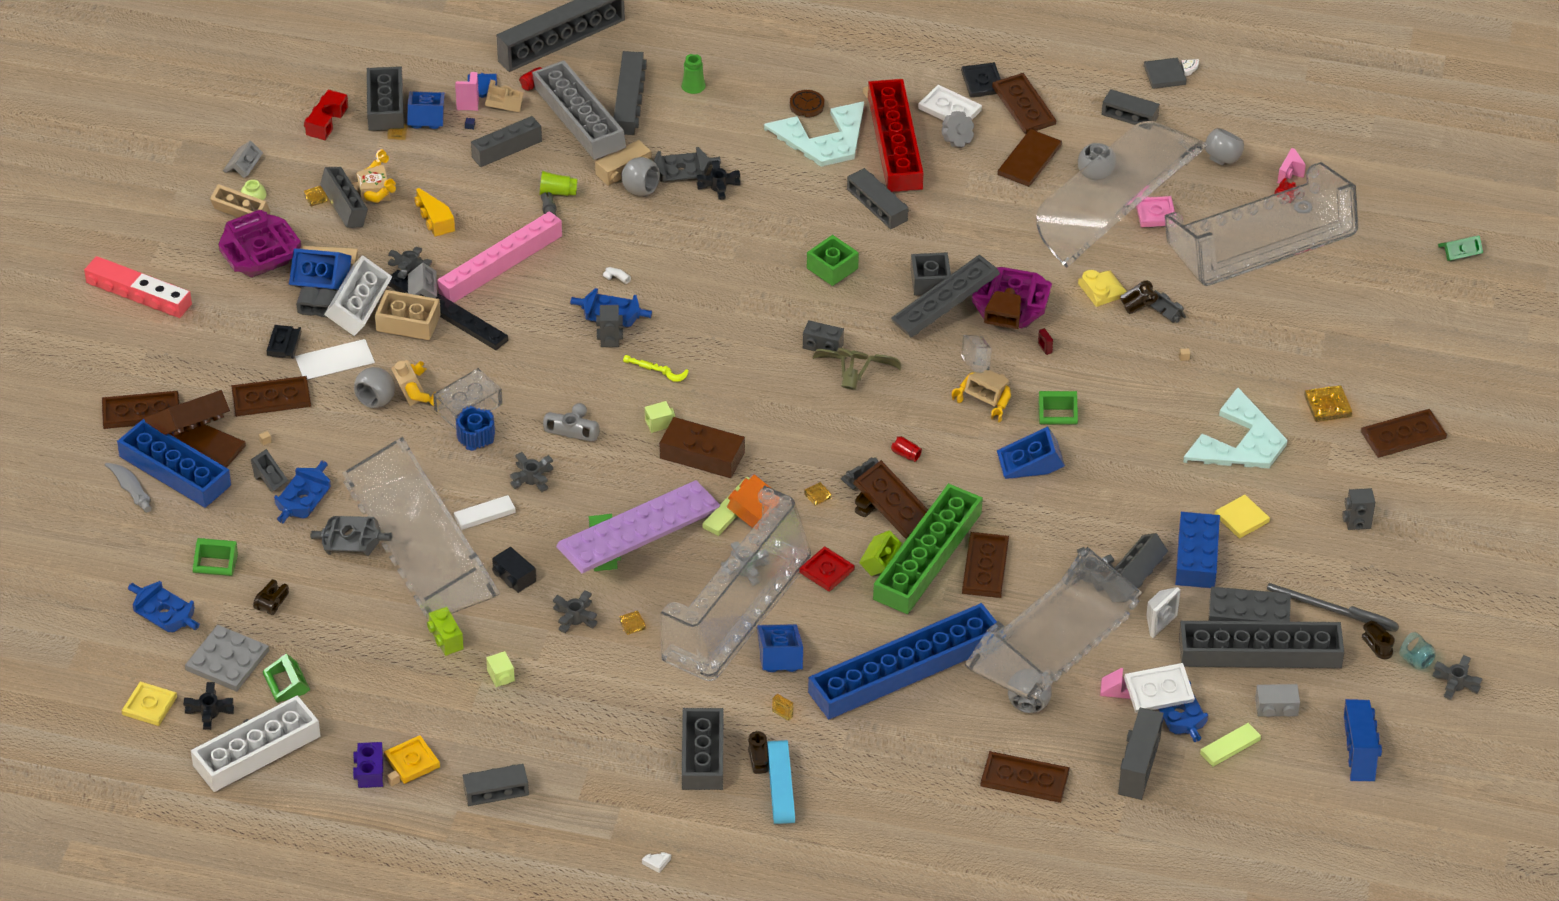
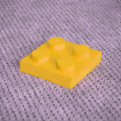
M421 735L384 751V757L394 771L396 770L400 775L403 784L440 768L439 760Z

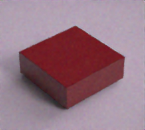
M1043 328L1038 333V344L1043 352L1048 355L1053 351V339L1047 330Z

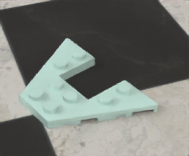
M864 101L831 109L830 114L840 132L809 139L797 116L765 123L764 130L771 131L777 135V139L785 141L794 150H800L804 153L805 157L813 160L821 167L855 159L862 122Z
M1237 388L1220 409L1219 416L1249 428V432L1236 448L1201 434L1184 456L1183 462L1187 463L1188 460L1204 461V464L1214 463L1231 466L1232 463L1245 464L1244 467L1269 469L1286 447L1287 439L1251 400Z

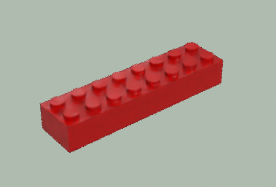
M904 80L868 81V100L886 188L891 192L922 190L924 173Z

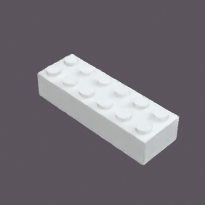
M297 695L192 749L193 767L213 792H216L321 737L319 721Z

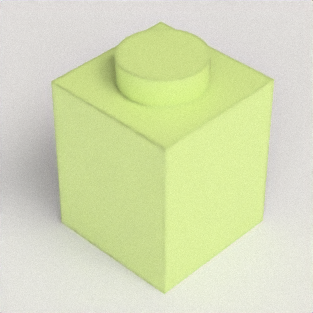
M666 401L645 407V421L651 433L667 429L673 417H675L673 408H669Z
M505 651L486 657L487 671L495 687L515 681L514 667Z

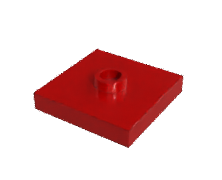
M824 546L799 568V573L830 592L855 570V565Z

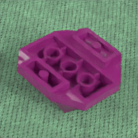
M996 267L1000 274L972 294L973 304L984 319L985 308L994 292H1004L1006 288H1012L1015 290V294L1021 296L1019 328H1027L1034 320L1045 314L1052 290V283L1048 280L1046 281L1035 272Z

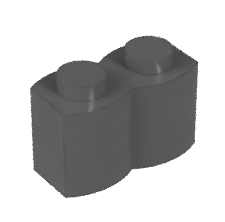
M314 287L301 288L296 303L297 312L302 315H317L328 318L324 314L337 291L332 289L319 290Z

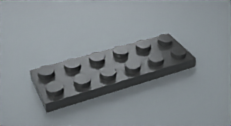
M979 254L895 314L891 319L897 327L911 338L928 325L934 323L943 314L948 313L957 304L963 302L968 296L977 292L1000 273L994 265Z

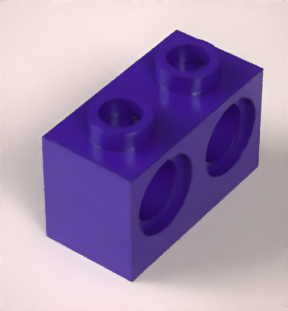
M382 742L357 743V751L353 752L354 764H357V767H353V778L358 780V788L383 787Z

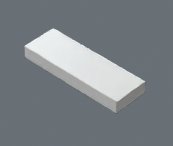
M507 495L454 512V518L460 529L463 530L516 513L511 499Z

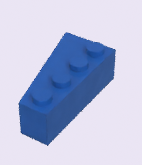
M1345 699L1344 725L1347 736V751H1349L1348 763L1349 767H1351L1350 781H1375L1377 760L1382 755V746L1379 744V732H1377V720H1374L1375 709L1371 708L1370 700Z

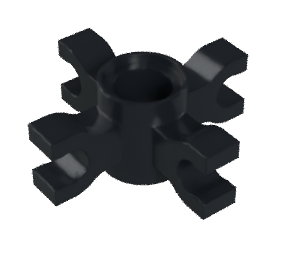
M719 160L712 161L711 175H697V188L699 190L711 186V189L717 192L718 200L726 199L727 185H740V171L736 170L727 173L726 170L720 168Z
M215 682L206 683V693H203L199 699L184 697L185 714L201 712L203 730H211L212 719L217 717L219 712L234 714L233 698L217 700Z

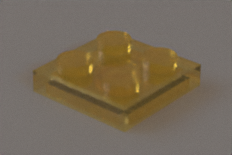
M1341 385L1305 390L1304 396L1315 422L1352 417V409Z

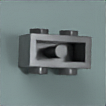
M600 305V315H596V327L600 326V329H597V340H600L601 347H619V340H623V328H619V326H623V315H619V305Z
M808 320L803 331V349L811 351L827 349L837 352L838 348L843 347L844 328Z
M1372 488L1349 489L1348 497L1344 501L1346 510L1342 513L1343 522H1346L1348 530L1371 529L1376 503Z

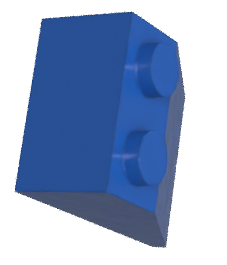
M410 91L407 125H411L412 128L429 126L432 129H438L440 126H443L445 92Z
M294 248L289 285L338 291L350 271L352 256L340 252Z
M1048 426L997 450L1005 479L1045 475L1065 466L1058 441Z
M797 624L757 625L762 670L767 672H776L778 670L795 672L798 669H803V644Z

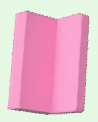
M470 72V82H455L457 110L478 111V72Z

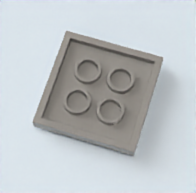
M217 625L185 664V670L237 692L269 652V646Z

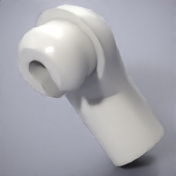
M607 267L603 273V276L608 280H611L613 275L625 284L631 280V276L621 269Z

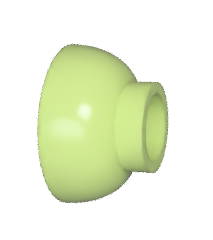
M248 180L241 189V193L264 200L267 195L264 186L257 180Z

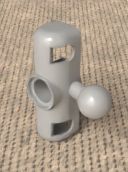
M582 403L575 404L572 407V413H566L565 415L548 412L543 420L544 431L547 433L587 441H595L600 433V428L596 421L582 418L587 413V408ZM550 421H554L553 430L547 427ZM583 427L590 429L589 437L583 435Z

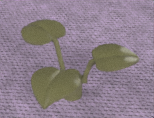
M838 348L837 352L817 349L813 355V359L822 357L841 359V377L843 378L841 387L850 390H856L858 380L861 381V377L871 361L889 364L901 370V362L897 358L887 355L875 354V356H869L868 358V355L863 352L850 351L845 348ZM851 357L850 367L845 370V359ZM854 358L868 359L860 373L857 374L858 370L853 369Z

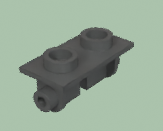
M1155 290L1158 299L1150 305L1151 308L1160 314L1166 309L1162 315L1172 323H1178L1181 319L1180 316L1186 318L1181 304L1178 302L1173 303L1164 292L1159 293Z
M876 457L869 458L862 466H857L851 471L848 470L841 477V480L852 490L856 489L857 487L853 482L878 463V459Z

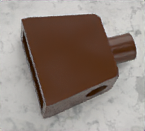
M1006 288L1004 292H994L985 308L984 323L1019 330L1021 296L1015 294L1016 292L1012 288Z

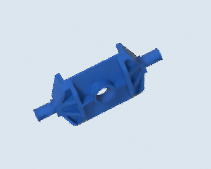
M595 288L585 298L571 297L570 301L571 305L581 306L586 320L595 322L596 315H600V305H619V315H623L624 327H631L640 316L652 317V310L639 308L637 295H634L631 300L598 294V288Z
M322 460L316 468H296L295 477L279 497L275 495V504L282 511L277 518L280 523H285L289 516L302 519L308 517L330 489L331 481L323 473L328 466L326 461L323 463Z
M161 581L143 588L134 583L128 586V590L136 594L133 602V611L163 630L175 632L186 625L193 630L199 628L200 623L191 619L195 609L194 601L191 600L190 603H187L164 589ZM163 609L169 610L168 612H160Z
M1195 696L1194 702L1158 709L1159 712L1164 713L1163 720L1170 732L1174 734H1190L1193 742L1201 740L1197 730L1203 728L1206 724L1208 714L1203 713ZM1179 708L1184 710V712L1179 713L1175 709Z

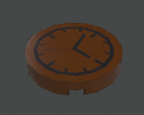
M813 90L797 91L790 98V109L798 116L814 117L823 111L825 100L820 93Z

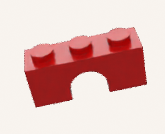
M328 89L321 96L317 106L313 107L312 113L304 121L307 136L321 140L327 139L333 130L332 117L341 119L349 108L347 94Z

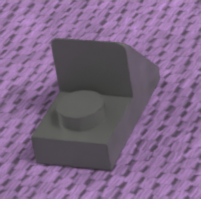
M267 449L251 459L255 479L261 477L271 492L289 481Z

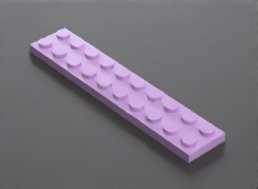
M695 480L559 541L556 547L582 574L711 515L720 507V504Z

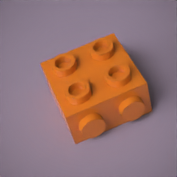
M754 474L750 479L745 478L738 491L734 490L730 494L727 508L754 530L758 531L779 509L784 497Z

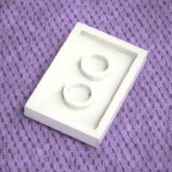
M937 85L918 103V109L944 121L945 117L951 115L954 111L965 112L966 117L973 119L982 111V105Z
M1183 663L1127 673L1124 676L1135 713H1138L1140 707L1155 710L1194 702L1195 698Z

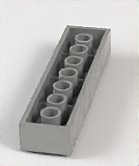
M564 60L532 72L535 90L594 160L626 148L624 130Z

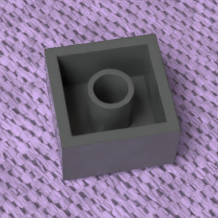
M948 252L911 254L910 271L914 295L925 294L951 275Z

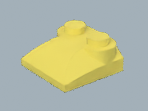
M1087 270L1083 273L1082 278L1078 279L1079 286L1096 307L1118 300L1121 295L1127 292L1111 270L1103 272Z

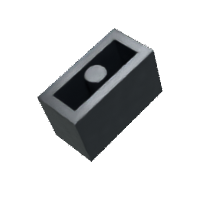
M511 546L492 558L493 573L503 579L507 586L513 588L517 593L536 582V568Z

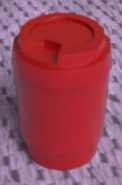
M541 67L534 68L520 77L519 81L524 90L529 91L535 87L532 72L542 69Z
M898 436L891 446V450L895 454L914 462L919 459L922 453V448L902 436Z

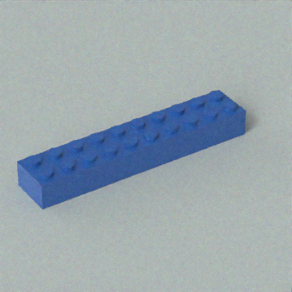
M980 603L809 676L808 693L829 720L1002 645L1003 629L985 606Z

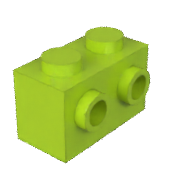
M890 530L873 537L859 564L870 576L881 574L898 552L902 543Z
M448 607L429 612L428 630L434 635L436 644L442 649L444 655L447 656L463 650V633Z

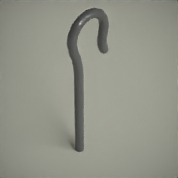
M1272 583L1267 585L1268 591L1291 593L1292 599L1364 623L1374 621L1388 631L1395 632L1399 629L1398 623L1379 614L1354 606L1348 609Z

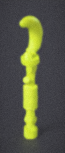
M625 355L623 359L625 363L630 362L645 369L660 371L673 382L684 380L689 371L686 369L683 373L676 375L672 373L668 366L658 367L657 363L653 365L651 362L637 360L628 355Z

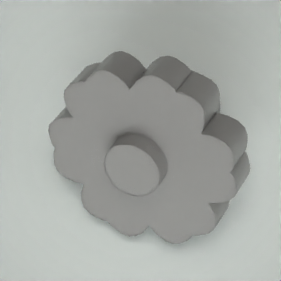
M954 111L951 115L945 117L942 123L944 140L950 142L952 147H964L965 143H970L974 136L972 131L974 124L971 117H966L965 112Z

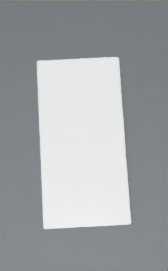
M365 339L295 356L302 376H307V379L375 363Z

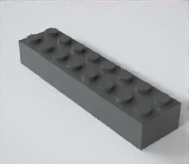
M573 0L496 34L498 62L508 72H511L625 21L624 0Z
M1180 621V659L1184 667L1342 668L1344 644L1341 622Z

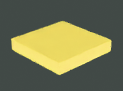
M1246 495L1215 510V515H1220V521L1239 539L1270 521V517Z
M140 681L123 707L122 715L159 726L176 700L177 693Z

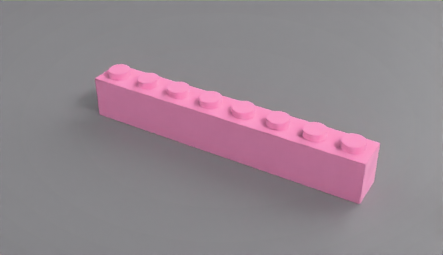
M550 211L437 279L438 294L453 303L562 237V220Z

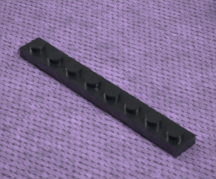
M400 270L395 271L391 274L392 278L388 286L398 292L408 293V275L405 279L399 278L398 273ZM437 293L436 299H440L441 318L494 350H498L508 341L507 334Z

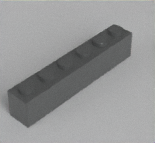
M623 51L614 120L624 130V135H635V129L639 128V118L637 116L641 115V106L639 105H642V94L640 93L644 92V82L642 81H645V71L643 70L647 69V59H644V52Z

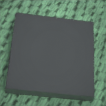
M1178 57L1144 61V68L1152 89L1186 85L1187 80Z

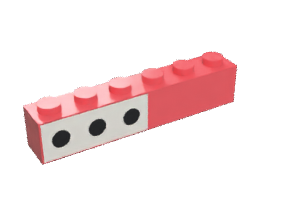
M96 256L84 269L86 283L169 315L181 318L192 305L190 291Z

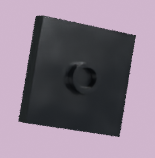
M995 62L961 67L970 97L997 94L992 87V83L1001 80Z

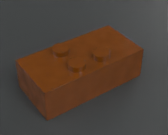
M673 417L659 442L660 459L732 478L745 454V437Z

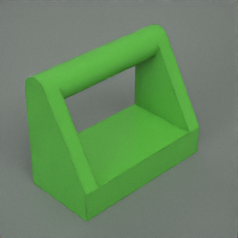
M1039 391V424L1077 425V391ZM1043 410H1072L1073 417H1043Z
M198 538L195 548L193 573L232 576L238 557L237 542ZM202 557L228 559L229 566L228 568L201 566L200 562Z
M287 653L263 670V675L277 703L289 700L297 695H304L310 691L298 662ZM286 671L292 684L280 692L273 675Z

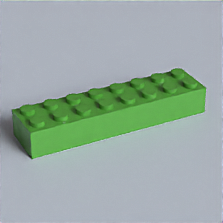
M948 483L875 581L873 600L909 614L982 514L983 497Z

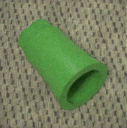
M698 54L687 55L684 62L681 87L690 94L700 93L706 88L702 58Z

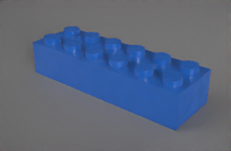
M144 419L117 440L120 458L204 508L231 486L228 468L172 435H164L147 424Z

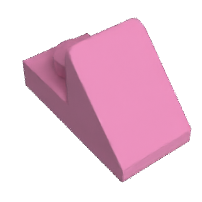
M1291 148L1279 169L1277 182L1279 184L1284 178L1291 179L1292 175L1304 177L1306 165L1294 148Z
M1123 668L1102 678L1100 696L1131 699L1125 679L1123 678Z

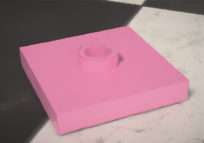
M1171 196L1135 199L1141 227L1177 225Z

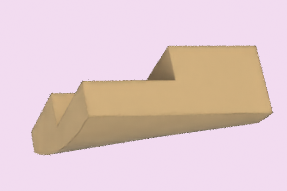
M490 80L485 106L520 113L523 92L514 90L506 85L502 87L496 86V81Z

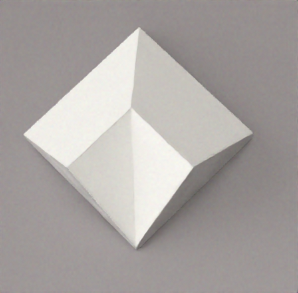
M1178 587L1161 590L1148 601L1146 616L1149 633L1152 638L1177 616L1181 590Z

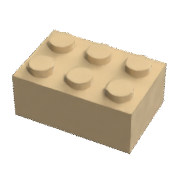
M386 290L375 314L376 331L430 340L441 315L440 299Z

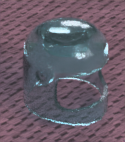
M1412 632L1404 640L1399 655L1412 667L1422 670L1432 664L1436 651L1419 633ZM1419 637L1416 646L1409 651L1407 648L1408 644Z

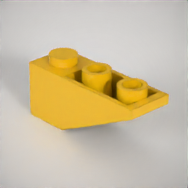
M417 188V196L414 197L416 207H420L421 216L423 219H426L428 230L432 231L434 237L454 232L455 221L449 207L422 189Z

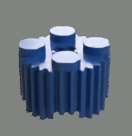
M472 406L466 407V409L463 408L462 413L456 419V433L460 444L466 446V449L470 451L476 450L477 447L481 448V446L485 447V445L492 444L495 437L494 415L492 412L486 409L485 411L484 409L480 410V408L476 409Z

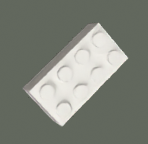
M362 255L351 267L324 315L355 336L365 326L392 276Z

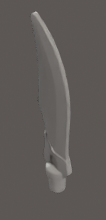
M105 463V466L118 479L121 488L131 494L134 503L143 508L144 512H150V497L143 491L135 475L123 466Z

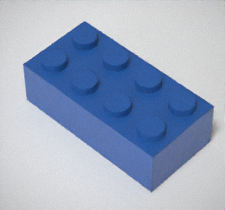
M1181 512L1175 585L1201 588L1215 587L1220 515Z

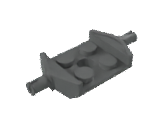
M696 147V153L661 156V151H658L654 158V163L659 168V180L664 182L694 179L699 174L706 175L708 168L712 165V161L719 160L721 164L720 156L709 158L699 147Z
M333 516L329 518L322 531H311L310 533L311 539H322L324 550L328 555H331V551L364 552L366 556H369L379 541H392L393 538L391 532H380L379 523L375 517ZM353 529L351 534L345 535L346 532Z

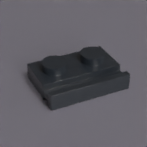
M274 325L266 350L267 356L282 358L291 356L294 359L302 333L301 327L294 329L293 326Z

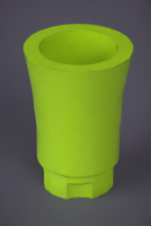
M542 171L539 196L545 192L546 195H548V192L552 195H576L578 179Z

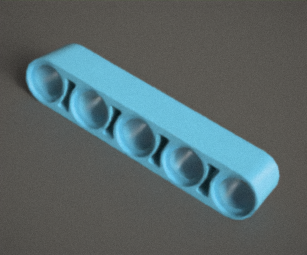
M788 740L767 741L774 824L795 823Z

